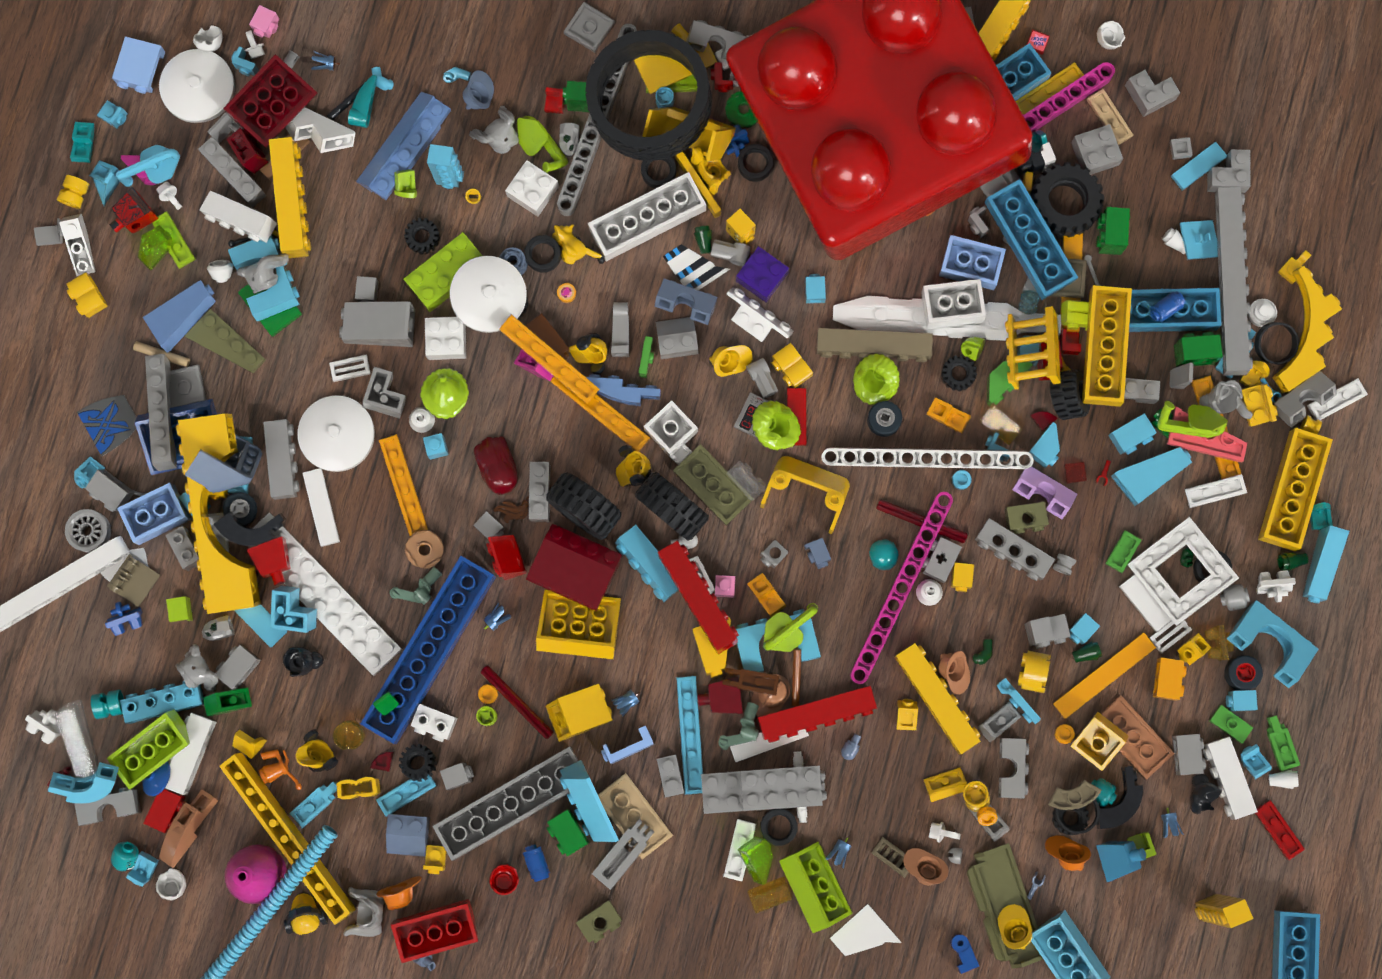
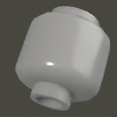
M1242 584L1231 585L1223 590L1224 594L1220 595L1222 606L1227 605L1229 611L1244 609L1247 607L1248 602H1250L1247 587H1243Z

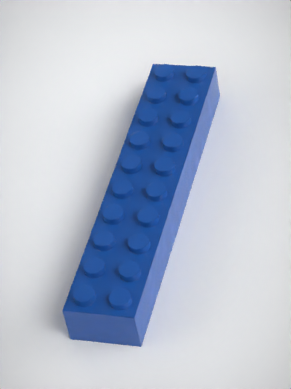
M463 556L459 557L360 723L362 726L393 744L399 742L415 715L419 704L424 700L496 578L494 574ZM390 692L399 702V705L384 716L373 704L385 693Z

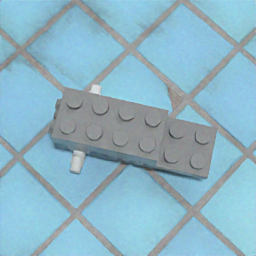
M802 751L793 752V768L701 774L704 814L797 807L799 823L807 822V807L823 806L822 801L827 799L824 783L825 771H821L820 766L803 767V756L801 755Z

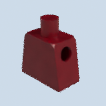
M738 676L728 679L735 682H739ZM723 680L709 684V693L697 694L698 705H710L711 713L743 714L740 689L723 685Z

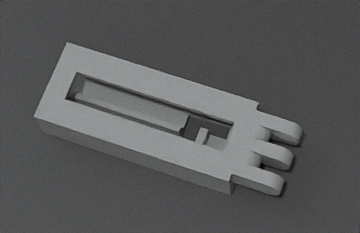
M640 819L632 828H628L592 873L610 890L649 844V838L654 833L652 829L647 835L644 833L649 827L646 824L640 830L638 827L643 822ZM632 837L633 840L629 843V846L633 848L637 842L638 844L630 852L624 846Z

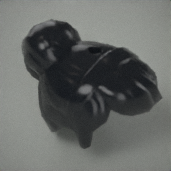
M298 646L290 647L283 656V664L290 671L291 677L307 675L312 669H318L322 666L324 661L323 655L319 652H312Z
M1198 774L1192 779L1194 789L1190 796L1191 811L1194 814H1201V811L1214 810L1211 803L1219 798L1222 790L1215 784L1210 783L1206 775Z

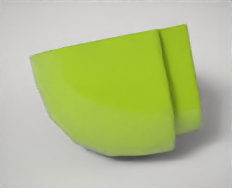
M980 337L966 339L961 345L962 354L976 361L983 350L985 339Z

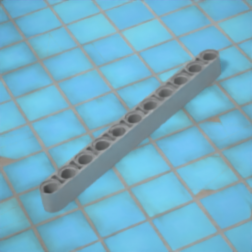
M632 24L623 25L617 38L625 35L627 32L637 31L636 27ZM629 62L621 66V70L615 72L609 79L608 83H613L615 86L611 89L605 88L603 100L609 102L607 105L602 106L603 114L607 120L609 119ZM590 114L557 201L559 212L563 216H571L574 213L602 138ZM589 134H595L596 138L593 140L587 139V136ZM583 151L590 152L587 157H582L580 154ZM577 168L584 170L581 174H575L574 171ZM571 185H575L578 188L577 190L570 192L568 190V187ZM565 202L571 204L568 209H563L561 206Z

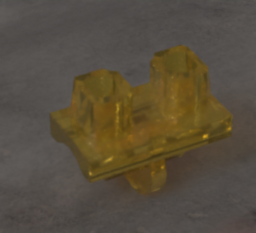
M1217 625L1205 631L1206 641L1216 640V647L1211 648L1207 652L1209 659L1225 661L1229 659L1228 652L1234 651L1233 644L1226 639L1230 632H1227L1225 636L1224 625Z

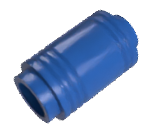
M1178 291L1171 292L1151 306L1150 316L1152 319L1163 322L1181 310L1184 304H1186L1183 295Z
M534 844L526 847V852L523 853L531 879L537 882L548 878L550 871L541 846L537 848V845Z

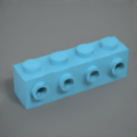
M430 144L427 164L436 184L442 185V187L447 189L459 187V182L463 181L464 171H462V165H460L453 147Z
M637 525L617 539L615 544L619 553L628 558L630 566L634 570H638L644 583L649 584L653 588V592L658 599H662L665 602L679 591L659 559L658 550Z
M182 681L183 685L175 686V684L163 686V690L156 691V688L144 691L145 694L138 696L137 693L126 695V699L120 700L124 721L131 724L162 716L164 713L174 709L176 712L202 706L204 705L202 686L200 684L196 688L189 689L185 682Z

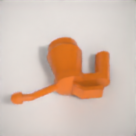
M278 749L260 753L263 760L276 757L278 759V763L263 766L262 769L258 770L264 784L272 783L281 775L287 774L295 782L296 789L301 790V784L288 770L289 758L285 750L283 751L286 758L285 763Z

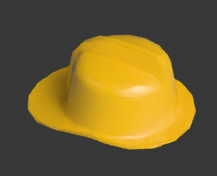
M745 345L721 346L714 351L709 360L714 366L715 373L720 377L746 370V366L751 364L753 356L750 348Z
M1012 904L1004 907L998 916V926L1003 943L1010 949L1024 950L1032 939V927L1029 916L1020 905Z

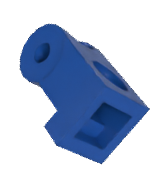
M961 934L954 935L950 940V945L957 952L961 964L957 965L959 973L962 974L979 967L967 937Z

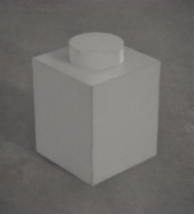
M357 276L355 292L357 302H377L379 282L376 278Z
M487 511L473 525L487 539L491 536L504 535L503 531L505 528Z

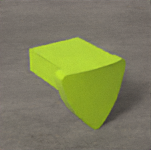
M408 169L394 172V194L404 198H416L415 171Z

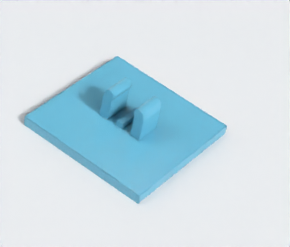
M1213 220L1180 223L1187 260L1218 257L1217 238Z

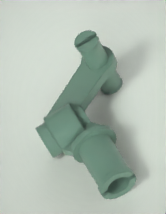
M433 567L423 579H419L418 588L414 592L394 587L390 590L389 594L393 599L398 598L425 605L432 597L429 595L432 589L431 586L442 576V573Z
M747 702L744 716L740 719L742 725L740 734L727 737L725 735L720 736L718 743L723 750H727L730 746L757 740L759 730L756 729L754 722L759 708L757 704Z

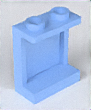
M125 37L112 79L120 88L128 89L130 87L142 94H146V92L152 93L151 84L159 58H164V49L157 44Z
M643 726L638 729L643 740L613 754L607 744L602 745L604 749L601 750L605 762L609 761L610 764H613L653 746L654 742L647 727Z

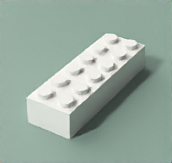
M688 172L589 222L588 227L603 257L608 261L705 212L706 203Z

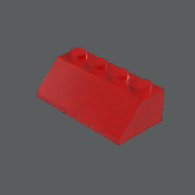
M469 899L396 919L391 924L401 963L478 942L475 918Z

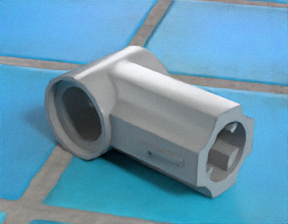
M714 240L711 256L729 260L734 265L744 266L748 260L751 247L743 243L732 244Z
M764 358L746 366L751 379L755 381L763 399L778 392Z

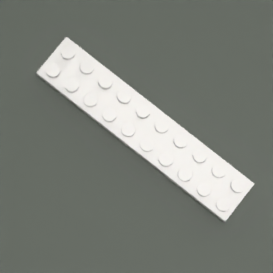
M268 513L253 529L262 527L273 519L274 516ZM281 527L276 532L271 530L275 535L273 539L282 536L286 539L291 569L282 572L286 581L284 584L300 588L299 600L307 608L317 609V618L375 676L402 648L284 527Z

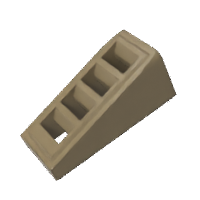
M883 837L872 851V854L905 878L909 872L905 867L902 870L899 869L904 863L905 853ZM887 845L888 848L885 853L880 855L882 849ZM894 850V854L891 856L889 860H887L886 858L888 857L890 852ZM898 855L902 856L897 862V864L894 865L893 862L896 860Z

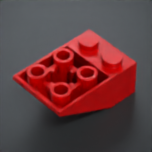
M514 535L488 537L489 543H486L491 557L495 559L492 564L495 573L499 577L508 580L527 573Z

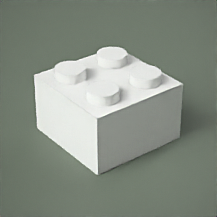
M526 160L505 192L508 198L538 217L559 188L558 180Z
M458 317L425 318V349L428 360L466 359V325Z
M670 401L644 425V431L669 457L674 455L698 432L696 425L673 401Z

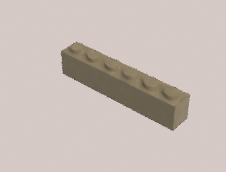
M818 328L816 354H821V357L824 358L840 355V358L849 359L851 356H859V359H863L870 354H883L889 358H897V361L916 359V362H927L932 357L933 333Z

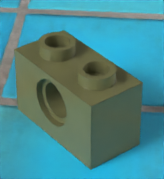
M1045 502L1006 507L1004 509L1007 530L1014 534H1023L1027 529H1032L1033 532L1042 531L1049 524ZM1022 515H1029L1031 517V523H1024L1022 520Z
M608 900L577 921L576 924L588 942L593 940L596 943L605 937L603 933L610 929L613 932L621 926L619 922L623 919L612 902ZM596 918H604L606 926L598 928L595 925Z

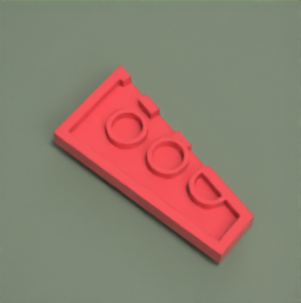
M1175 407L1172 420L1189 422L1188 413ZM1169 432L1167 445L1241 463L1244 462L1247 442L1227 432L1209 438Z

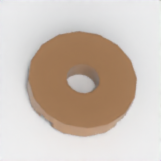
M420 530L414 532L408 538L405 553L407 559L414 566L430 568L441 560L444 545L436 533L430 530ZM421 545H428L430 551L427 554H422L419 551Z

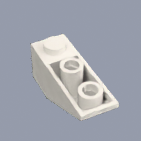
M82 214L64 217L59 223L76 276H80L85 272L88 274L94 273L95 267L90 242Z

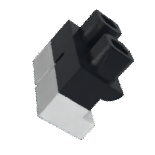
M1050 143L1043 144L1037 153L1031 150L1029 160L1017 167L1020 176L1026 172H1033L1034 176L1043 173L1048 167H1053L1056 158Z

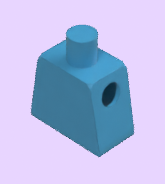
M1107 841L1096 845L1107 882L1141 869L1140 861L1146 859L1145 850L1143 848L1136 849L1133 841Z

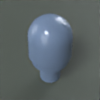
M854 734L851 741L847 740L841 749V755L844 759L852 760L855 758L860 746L857 744L861 736Z

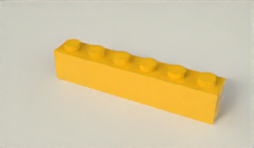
M914 643L896 655L895 659L957 753L961 755L981 742L979 740L981 735L975 727L971 728L967 722L970 720L964 710L960 711L957 706L959 704L958 700L953 694L950 695L948 693L946 682L942 677L938 678L935 673L937 669L931 661L928 662L924 657L926 652L922 646H917Z
M1215 894L1195 903L1197 907L1195 908L1196 915L1203 922L1233 928L1254 919L1245 899Z

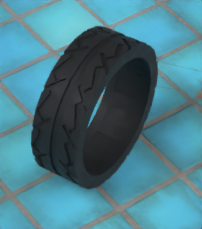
M640 30L617 38L616 41H612L601 50L594 60L595 63L591 65L586 80L585 92H587L586 101L593 122L600 136L611 148L624 156L636 160L657 161L673 157L697 141L704 131L703 128L706 127L711 114L712 93L706 68L699 54L689 43L678 36L676 37L674 34L661 30ZM661 55L672 58L683 64L697 81L696 100L691 112L684 121L673 130L653 137H637L615 128L603 114L602 100L606 85L616 70L625 63L642 56Z

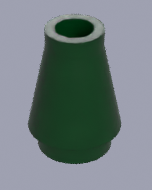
M709 226L696 227L693 234L700 253H711L712 230H710Z
M1282 553L1277 558L1279 569L1288 571L1308 564L1309 561L1306 553Z
M1091 641L1072 652L1076 663L1098 660L1099 657H1102L1098 642L1092 643Z

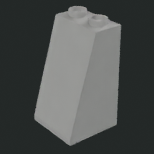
M345 302L344 308L341 309L343 327L340 326L339 336L345 344L413 347L415 309L411 302Z

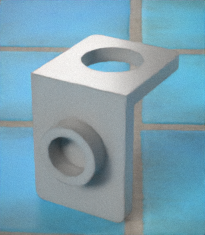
M57 218V225L34 228L37 246L63 243V232L59 223L61 221L60 218Z
M774 540L760 553L762 557L760 560L768 568L770 566L775 568L788 554V551ZM774 547L779 548L781 551L780 557L776 559L770 556V550Z

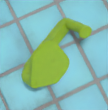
M532 116L518 118V139L525 153L529 156H534L544 146L554 160L551 163H543L542 169L544 172L548 173L549 171L565 167L568 164L566 156L538 120Z
M1165 401L1157 426L1161 431L1209 438L1222 434L1228 420L1212 408L1202 405L1189 406V422L1168 419L1170 412L1175 409V406L1172 402Z
M815 603L808 604L807 610L794 620L784 612H778L772 616L765 625L763 648L767 651H793L803 641L804 636L799 627L817 613L818 606Z

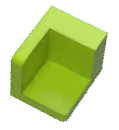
M189 597L166 599L169 622L193 621Z
M1143 832L1127 838V841L1135 843L1136 849L1143 848L1145 850L1146 858L1157 855L1149 832Z

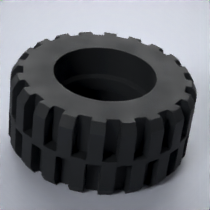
M1064 162L1063 166H1060L1058 163L1053 165L1052 168L1048 167L1036 179L1030 193L1033 202L1052 233L1057 234L1056 238L1062 239L1063 236H1068V238L1074 237L1076 234L1080 235L1089 230L1103 208L1104 194H1101L1103 190L1102 185L1097 184L1098 178L1096 175L1091 176L1089 174L1091 170L1088 168L1085 170L1081 169V165L1077 163L1074 166H1070V162ZM1058 186H1068L1075 189L1082 198V210L1078 214L1071 216L1058 213L1049 202L1051 190Z
M568 472L562 473L546 494V500L550 505L572 523L599 540L605 539L621 518L620 510L609 499L577 476Z
M652 472L635 492V497L687 541L692 540L709 519L707 513L658 472Z

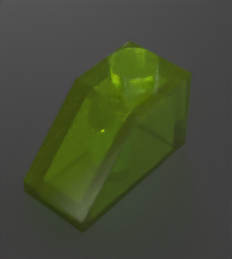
M159 225L142 235L138 258L149 270H152L170 250L172 242L170 233Z
M756 836L737 850L753 881L765 885L773 854L770 850V843L766 839Z

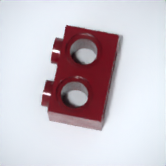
M239 128L226 139L241 165L255 174L268 163L256 140L242 128Z

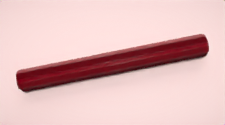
M882 499L879 500L876 507L877 510L920 527L925 519V516ZM930 519L932 523H939L935 520ZM942 524L938 534L960 543H965L968 536L967 533Z
M485 666L481 670V674L545 739H549L553 735V731L489 666Z

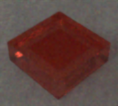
M1084 462L1064 465L1067 484L1087 481Z

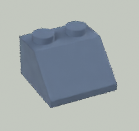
M388 814L386 828L387 853L426 857L430 817Z

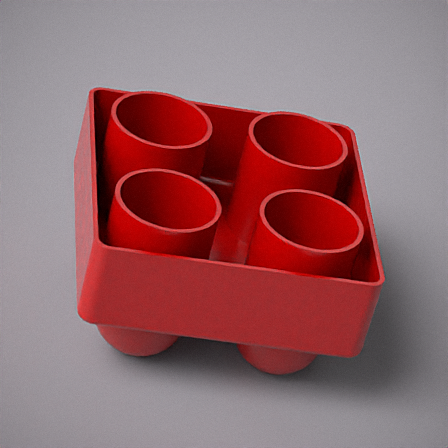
M815 0L732 45L726 53V61L745 100L826 254L833 260L847 258L1024 164L1031 156L1032 131L961 0Z

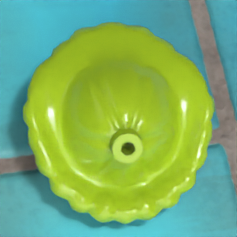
M870 354L868 357L863 358L856 366L853 377L856 396L862 402L869 405L891 399L897 393L900 382L899 371L894 361L883 354Z
M450 368L438 369L427 376L420 393L425 408L436 418L443 419L455 417L465 406L469 396L468 385L463 375Z
M772 400L758 405L752 416L753 430L758 441L764 447L773 450L794 446L799 440L801 430L798 419L791 409L783 403Z

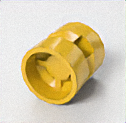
M66 175L63 182L64 189L60 190L57 201L69 207L80 209L84 200L82 195H86L90 184L80 178Z
M969 782L963 789V797L969 810L978 812L979 809L990 804L988 789L982 782Z

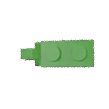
M1277 715L1268 717L1267 721L1270 728L1266 729L1279 770L1284 771L1300 766L1288 728L1284 724L1279 723Z

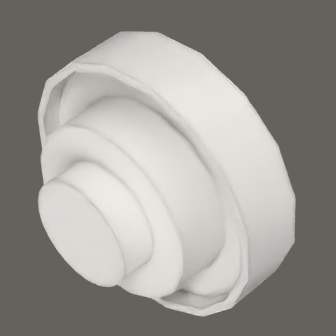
M1258 299L1250 305L1248 317L1252 324L1257 327H1263L1275 321L1277 309L1270 300Z

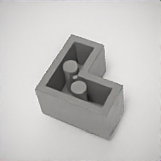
M1146 70L1130 77L1125 84L1126 89L1143 117L1175 101L1180 94L1171 77L1154 85Z
M1231 149L1227 154L1226 168L1212 167L1207 173V192H1216L1218 187H1241V193H1245L1251 187L1250 150Z
M377 367L373 368L363 399V408L396 418L401 417L406 398L405 395L389 391L393 380V372Z
M1065 614L1040 618L1024 624L1030 647L1035 646L1036 649L1047 647L1052 641H1054L1055 645L1066 642L1065 638L1071 637Z

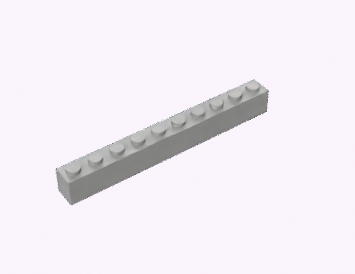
M1218 187L1215 193L1223 376L1247 375L1253 367V360L1249 358L1252 341L1248 339V332L1251 331V322L1247 319V314L1250 313V303L1246 299V296L1249 295V284H1246L1245 278L1248 277V266H1245L1247 248H1244L1246 230H1243L1246 215L1245 211H1242L1245 196L1244 193H1241V187Z

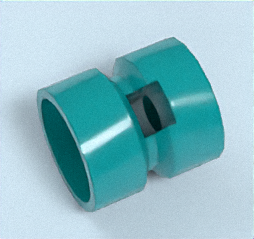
M108 691L107 695L105 693L93 694L91 696V708L94 717L102 719L107 718L109 714L112 716L122 715L120 700L124 699L122 691Z

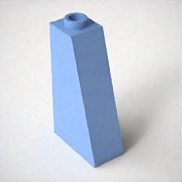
M200 280L143 317L156 340L167 353L172 350L216 302L212 296L214 291L209 284L205 286Z

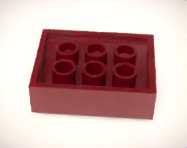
M275 54L223 109L231 119L266 148L269 145V139H275L318 93Z
M552 523L526 580L597 611L620 565L622 554Z

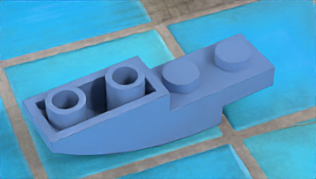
M596 374L586 377L600 389L597 392L598 394L619 403L641 406V399L660 400L661 390L657 389V386L646 385V388H638V385L627 384L626 387H623V379L613 375L608 376V378H600V375Z

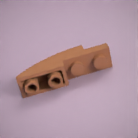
M201 790L191 804L185 802L166 834L159 856L160 860L172 868L175 867L197 838L194 832L218 802L216 798Z

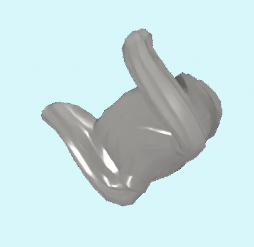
M500 106L498 110L500 119H496L489 124L484 132L473 129L470 131L469 136L481 143H488L495 152L504 154L511 147L515 146L519 139L517 132L513 128V123L515 122L513 114L505 106Z
M285 253L264 256L253 265L239 268L237 274L245 277L255 294L277 284L278 275L273 273V269L288 263L289 256Z
M1235 380L1219 382L1209 394L1203 395L1199 400L1200 405L1208 406L1219 414L1229 413L1236 409L1245 419H1251L1253 413L1247 409L1242 400L1241 386Z
M193 644L185 654V659L177 663L175 667L189 689L196 688L204 683L205 689L213 692L218 683V675L209 669L205 660L200 655L199 646Z
M348 888L349 896L358 900L359 904L357 925L346 927L343 933L344 936L374 937L382 933L381 922L385 901L383 897L376 895L378 891Z

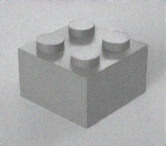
M1110 124L1076 135L1071 142L1078 163L1081 165L1080 168L1091 170L1090 175L1119 166L1123 160Z

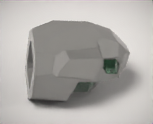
M563 123L560 124V149L566 156H572L579 144V125Z
M230 616L219 617L205 624L202 630L203 638L207 640H220L235 635Z

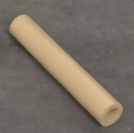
M138 341L133 346V350L147 355L165 354L171 363L183 367H188L190 364L189 358L171 352L167 353L165 350Z

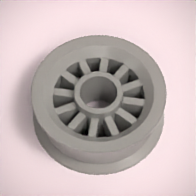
M83 509L70 516L65 526V536L72 547L82 552L90 553L110 540L111 525L108 519L101 513L91 509ZM91 526L92 531L86 536L85 529Z

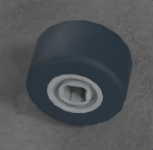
M878 402L872 406L868 413V427L877 436H891L901 426L902 412L893 402Z

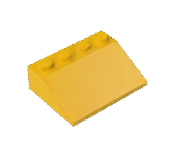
M544 590L536 636V651L613 659L621 598L603 597L597 611L550 590Z

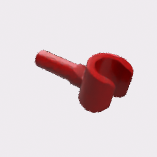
M1106 460L1101 475L1096 477V484L1099 478L1103 477L1105 479L1103 486L1107 485L1108 478L1106 476L1111 461Z

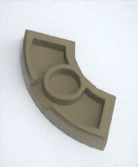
M1085 780L1078 787L1071 790L1057 787L1047 805L1061 810L1079 809L1094 801L1102 790Z

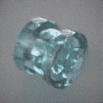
M1024 291L1021 294L1018 308L1024 314H1034L1037 311L1040 297L1034 291Z

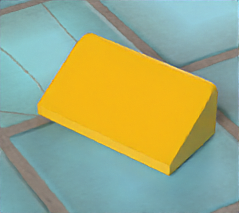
M961 768L923 779L931 802L961 793L967 785Z

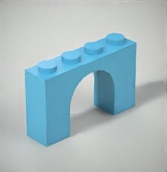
M271 235L267 243L261 240L258 242L251 240L229 249L228 252L234 267L238 270L241 267L259 262L264 256L280 255L278 250L280 249V243L277 238L274 239ZM285 265L276 268L278 275L276 285L262 293L247 298L251 313L257 322L300 305L297 299L300 297L296 286H292L291 281H294L290 270H286Z
M1256 600L1247 607L1226 639L1243 651L1253 642L1258 633H1268L1275 637L1283 648L1284 658L1273 676L1290 688L1299 681L1317 653L1318 648L1300 635L1294 628L1286 624L1280 617L1267 609L1265 605Z
M804 609L794 611V615L790 616L791 619L797 618L804 612ZM767 618L755 621L756 624L748 626V623L737 625L736 630L739 634L737 637V647L743 669L764 672L759 652V642L765 634ZM810 618L799 627L804 636L802 643L797 647L801 649V662L821 657Z

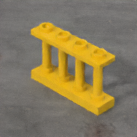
M1053 306L1045 307L1046 315H1043L1041 318L1016 321L1012 314H1008L1005 328L1009 337L1006 338L1009 355H1007L1006 359L1010 372L1007 373V379L1014 389H1019V380L1044 376L1050 378L1053 384L1061 383L1058 319ZM1039 325L1046 326L1044 334L1017 338L1016 329ZM1040 342L1047 343V349L1043 352L1024 355L1017 354V346ZM1042 359L1048 361V366L1045 369L1018 373V363Z

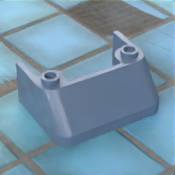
M235 434L238 449L236 454L224 463L200 449L186 471L185 476L205 486L212 493L249 484L253 479L262 456V451L256 445Z

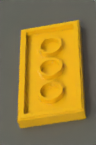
M688 35L681 37V39L687 42ZM707 43L704 52L695 50L699 54L705 68L717 62L709 43ZM647 55L634 60L650 95L661 87H668L692 75L683 64L665 56Z

